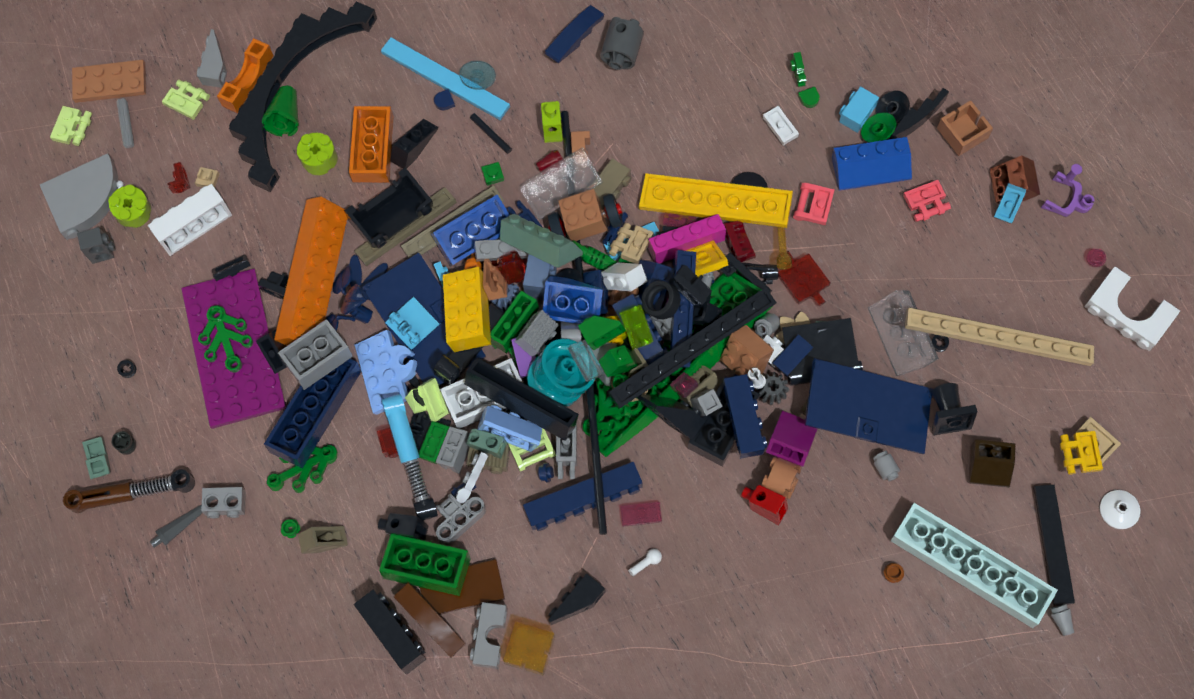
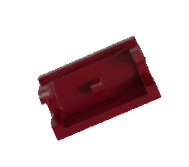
M740 221L725 223V237L732 255L740 262L756 258L743 223Z

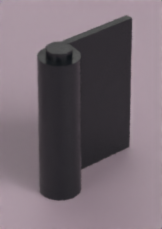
M851 318L782 327L785 349L798 335L813 346V349L788 375L790 386L811 382L814 358L863 371L861 360L858 361Z

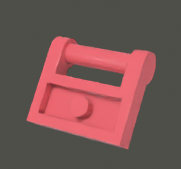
M802 183L800 199L793 218L798 221L804 220L826 225L835 189ZM812 192L814 197L810 212L806 213L804 209L807 197Z

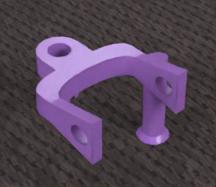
M1079 164L1072 165L1071 171L1067 175L1058 171L1052 179L1072 187L1073 193L1068 207L1061 208L1053 202L1046 200L1041 206L1042 209L1067 217L1074 210L1080 213H1087L1092 208L1095 201L1094 197L1089 194L1082 195L1081 183L1073 180L1077 174L1082 172V167Z

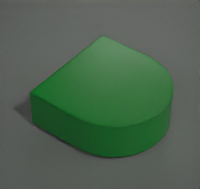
M815 86L798 93L801 103L807 108H813L819 103L820 96Z

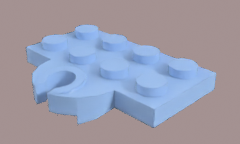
M385 330L355 344L372 412L376 415L384 412L381 399L401 394L403 402H406L405 397L408 395L405 382L416 375L417 361L413 359L404 365L403 360L407 356L413 357L415 355L414 352L406 346H394L389 330Z

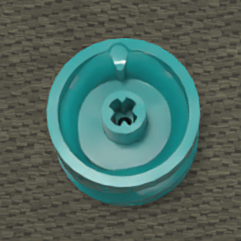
M558 339L547 345L529 366L527 371L528 386L568 407L593 384L596 377V364L590 352L580 343L570 339Z

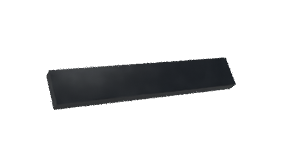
M1055 484L1034 486L1033 490L1049 584L1058 590L1052 600L1053 606L1074 604L1075 599Z

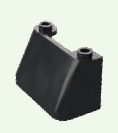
M406 167L398 172L400 178L397 182L395 180L391 181L392 185L368 203L365 205L360 203L358 209L351 205L344 210L348 221L373 248L383 247L387 240L422 215L425 216L432 211V199Z

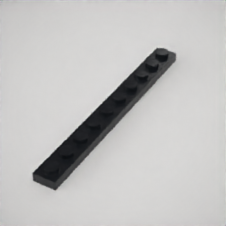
M765 287L609 391L608 394L618 409L622 408L777 302L767 287Z

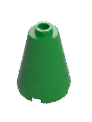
M289 85L279 88L262 117L265 130L273 135L282 137V134H288V136L296 134L299 128L297 91Z

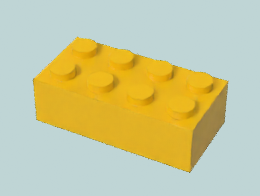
M480 267L444 274L446 343L454 352L491 345L488 297L483 288L482 270Z

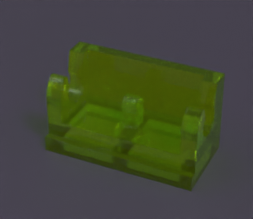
M641 304L620 311L632 350L654 342Z

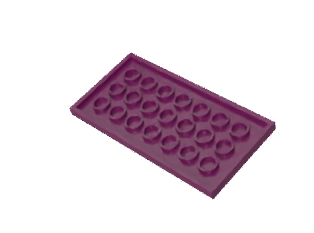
M255 268L239 272L233 277H225L217 282L213 279L181 288L211 429L286 409L279 372L274 374L256 343V340L270 333ZM212 306H221L226 311V315L236 319H243L247 323L246 330L240 332L234 325L223 322L226 329L243 336L248 335L253 340V345L250 348H244L241 343L229 339L235 356L242 362V368L238 372L233 373L226 368L225 361L227 356L222 342L216 352L217 359L214 362H208L204 358L205 351L209 349L218 332L215 325L210 334L211 342L209 345L204 346L198 341V336L203 333L209 321L207 319V311ZM216 313L214 318L219 317L220 313ZM239 323L238 327H242L244 323ZM203 337L202 341H206L208 337ZM246 339L244 344H248L250 340ZM210 353L208 358H212L213 353ZM238 363L232 364V368L237 367Z

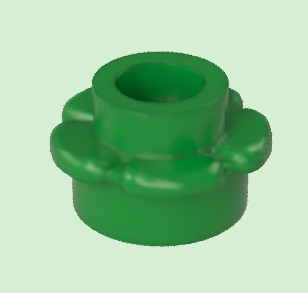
M295 519L286 520L281 525V533L284 537L294 538L300 532V525H298Z

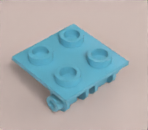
M414 297L396 313H391L389 319L385 322L411 350L440 325Z

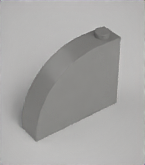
M108 153L40 184L59 231L66 240L78 237L77 233L94 227L110 210L108 199L118 189L117 181L119 180L115 163Z

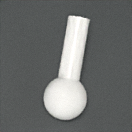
M650 549L646 554V558L628 570L629 573L634 576L648 565L658 564L662 559L661 552L658 549Z

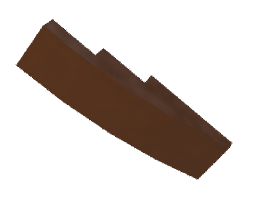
M409 583L393 596L450 658L465 645V642Z

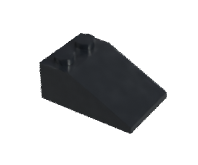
M644 394L636 397L671 428L691 440L706 422L700 417L702 413L693 406L691 407L683 400L678 402L672 398Z

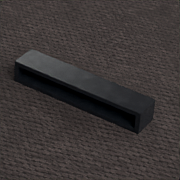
M476 358L467 369L464 385L566 441L575 429L579 414L479 358Z

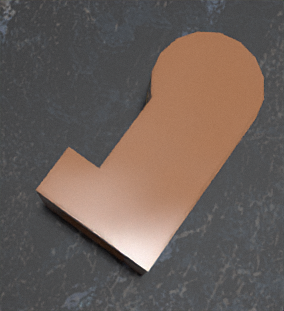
M590 131L571 132L573 165L578 169H583L587 167L589 162L585 145H590Z

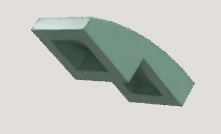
M103 437L82 442L87 458L85 462L90 479L111 474Z

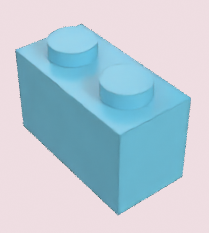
M860 86L858 91H853L849 97L850 102L848 105L844 104L841 108L839 122L858 133L876 108L879 97Z

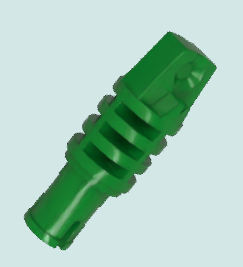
M572 240L583 251V255L580 257L587 264L604 271L617 263L603 252L591 246L585 247Z

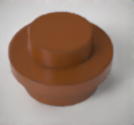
M890 563L884 569V577L890 583H898L904 577V570L901 565Z

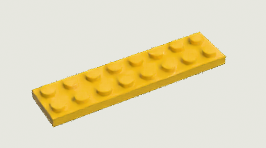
M646 173L639 209L703 218L719 214L721 220L787 228L793 191Z

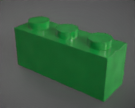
M520 291L491 331V344L507 354L508 349L512 347L511 339L518 337L527 320L538 311L537 300Z

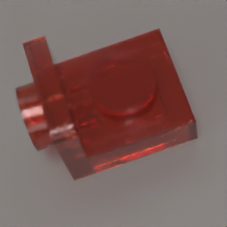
M181 162L173 164L175 171L172 173L175 181L167 183L168 188L173 194L183 193L191 188L186 169Z

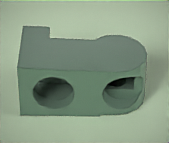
M472 429L466 445L501 459L507 441L502 436L483 430Z

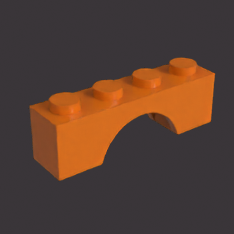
M254 38L244 52V63L240 73L233 81L225 82L217 95L222 107L238 113L240 106L248 98L249 92L253 90L259 76L265 71L267 63L274 56L268 44Z

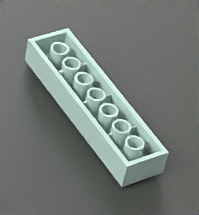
M915 503L911 506L891 539V542L1031 628L1040 623L1058 591Z

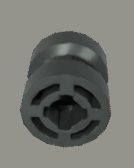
M125 431L114 434L111 441L112 446L123 455H129L134 452L137 445L135 439Z

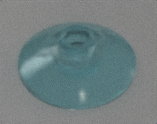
M470 61L462 66L460 79L465 86L475 90H482L490 87L495 82L496 73L494 68L486 62Z

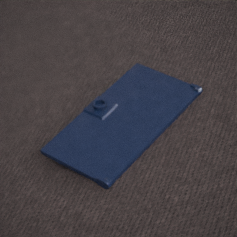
M417 253L375 280L370 281L362 289L384 322L389 319L391 313H396L414 297L440 324L412 349L415 355L413 357L407 356L409 361L413 359L417 361L416 372L423 383L431 378H436L437 383L442 385L444 382L435 376L434 367L442 356L449 357L453 352L446 343L444 290L420 253ZM387 325L397 343L409 348ZM482 349L467 368L471 366L476 358L482 360L486 357Z
M814 358L805 426L925 454L932 398L931 392L933 388Z

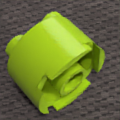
M322 133L304 134L298 143L297 155L302 166L310 174L324 175L331 168L335 167L338 158L337 152L328 135Z
M126 185L117 189L109 197L110 211L122 226L137 228L149 220L151 204L139 188L133 185Z

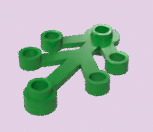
M212 306L207 311V319L209 321L203 333L198 336V341L204 346L209 345L211 342L210 334L215 325L218 332L209 349L205 351L204 358L208 362H214L217 359L216 352L222 342L227 356L225 361L226 368L230 372H238L242 368V362L235 356L229 339L241 343L244 348H250L253 345V340L248 335L243 336L226 329L223 322L234 325L240 332L246 330L247 323L243 319H236L226 315V311L221 306ZM216 313H220L219 317L214 318ZM239 323H244L242 327H238ZM203 337H208L206 341H202ZM246 339L250 340L248 344H244ZM210 353H213L212 358H208ZM238 363L237 367L232 368V364Z
M617 374L613 378V387H617L629 379V377ZM600 379L597 383L599 395L594 394L595 405H599V411L596 414L598 434L600 430L619 431L621 428L619 420L601 421L605 416L620 415L627 417L631 413V407L629 405H625L620 409L618 407H611L614 401L610 395L606 400V391L610 389V386H606ZM587 419L583 423V431L590 437L589 419Z
M326 445L322 448L315 447L312 455L316 456L308 459L303 468L295 466L281 474H271L267 478V485L272 491H279L283 488L285 480L301 473L299 479L292 483V488L296 493H302L305 490V484L309 475L314 484L322 482L327 465L334 463L337 459V449L332 445ZM279 458L282 463H288V461ZM319 464L317 470L311 472L313 466Z

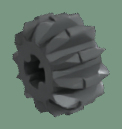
M772 372L771 377L767 373L764 374L766 379L765 386L761 389H756L759 391L760 397H763V403L770 400L769 404L773 405L775 400L777 404H780L781 399L787 398L786 393L789 392V388L786 385L788 381L782 380V374L778 377H775V372ZM770 386H774L775 391H771Z

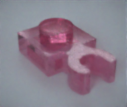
M666 212L663 219V225L682 227V225L686 226L696 222V217Z

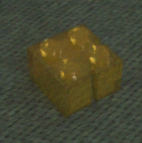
M515 622L503 660L504 664L523 669L524 663L526 664V671L544 676L549 660L548 655L544 653L546 651V653L551 654L556 637L555 633Z

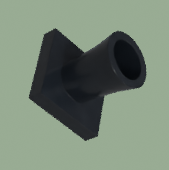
M945 383L935 387L931 393L940 411L936 412L932 425L933 436L971 430L978 412L976 405L961 406L959 388L956 383Z

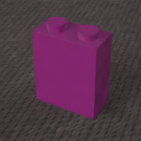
M782 411L766 453L803 467L817 428L805 426L803 418Z

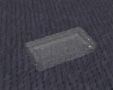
M586 340L568 347L586 382L604 374Z

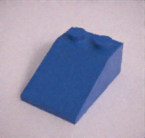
M550 276L545 282L543 311L553 320L581 324L588 317H593L594 315L600 317L603 289L569 278Z

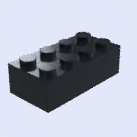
M722 381L716 395L723 407L702 417L706 422L694 438L690 439L688 449L723 467L736 440ZM755 391L751 392L753 399L756 398L758 403L760 394Z
M373 589L353 604L406 675L426 660L423 656L426 653L417 640L412 641L414 635L405 624L400 625L402 619L393 608L389 610L388 606L391 604L381 592L377 594Z

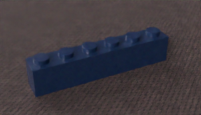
M634 462L602 474L604 503L610 500L611 502L618 501L623 495L628 493L629 495L636 494L640 491V488H643L642 480ZM594 477L523 504L532 530L537 529V531L546 529L551 523L559 524L566 521V517L571 515L576 517L584 514L585 510L589 508L597 509Z

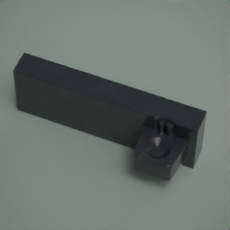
M730 252L727 254L728 266L720 269L727 278L736 272L739 276L760 289L767 287L769 292H772L750 270H747Z

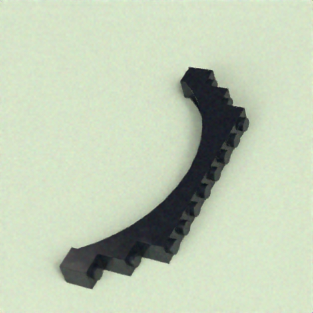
M356 1L353 7L349 8L347 15L328 7L326 12L321 15L320 21L303 13L295 19L292 29L286 33L283 43L275 51V56L267 63L263 75L259 76L256 86L249 92L246 102L240 106L237 116L229 125L232 136L243 141L238 151L241 159L254 165L248 172V178L253 185L271 193L280 178L270 163L267 149V131L262 123V117L284 80L305 57L324 44L348 34L361 31L369 32L377 20L375 9Z

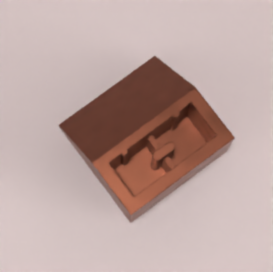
M1021 155L990 169L996 203H1000L1008 183L1026 189L1022 201L1040 195L1033 160Z

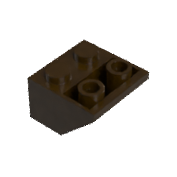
M975 439L970 451L969 484L1009 488L1015 465L1016 443Z

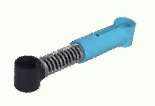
M397 394L381 399L400 462L405 464V470H407L406 473H408L407 476L409 477L408 480L411 483L410 486L413 487L411 490L415 494L413 495L415 497L413 505L416 515L422 521L437 517L438 513L434 500L426 492L427 489L425 488L427 486H424L425 482L423 483L425 479H422V472H420L422 469H419L420 466H418L419 462L417 461L420 456L409 425L402 396Z

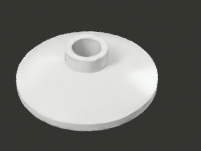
M1114 490L1102 498L1100 514L1109 526L1115 529H1127L1138 521L1140 505L1132 494L1123 490ZM1119 505H1123L1125 511H1121Z

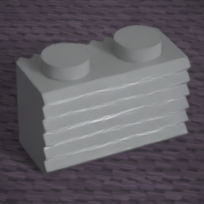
M540 310L530 318L514 342L531 357L536 354L540 355L546 348L545 343L556 335L555 329L558 323H555L547 313Z

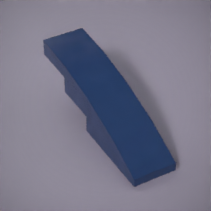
M592 5L588 6L557 36L546 49L545 54L557 63H560L580 46L584 38L592 33L593 27L603 20L604 13Z

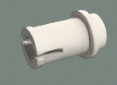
M752 368L753 373L749 370L748 376L753 382V387L761 389L765 386L766 379L758 368Z

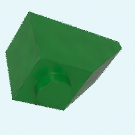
M595 315L586 318L578 325L587 344L593 351L627 331L620 321Z
M625 345L610 349L599 360L607 378L631 371L638 366L633 354Z

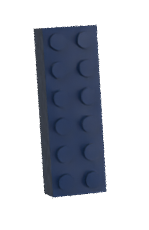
M348 359L305 390L300 385L264 443L269 453L300 468L304 467L362 372L358 362Z

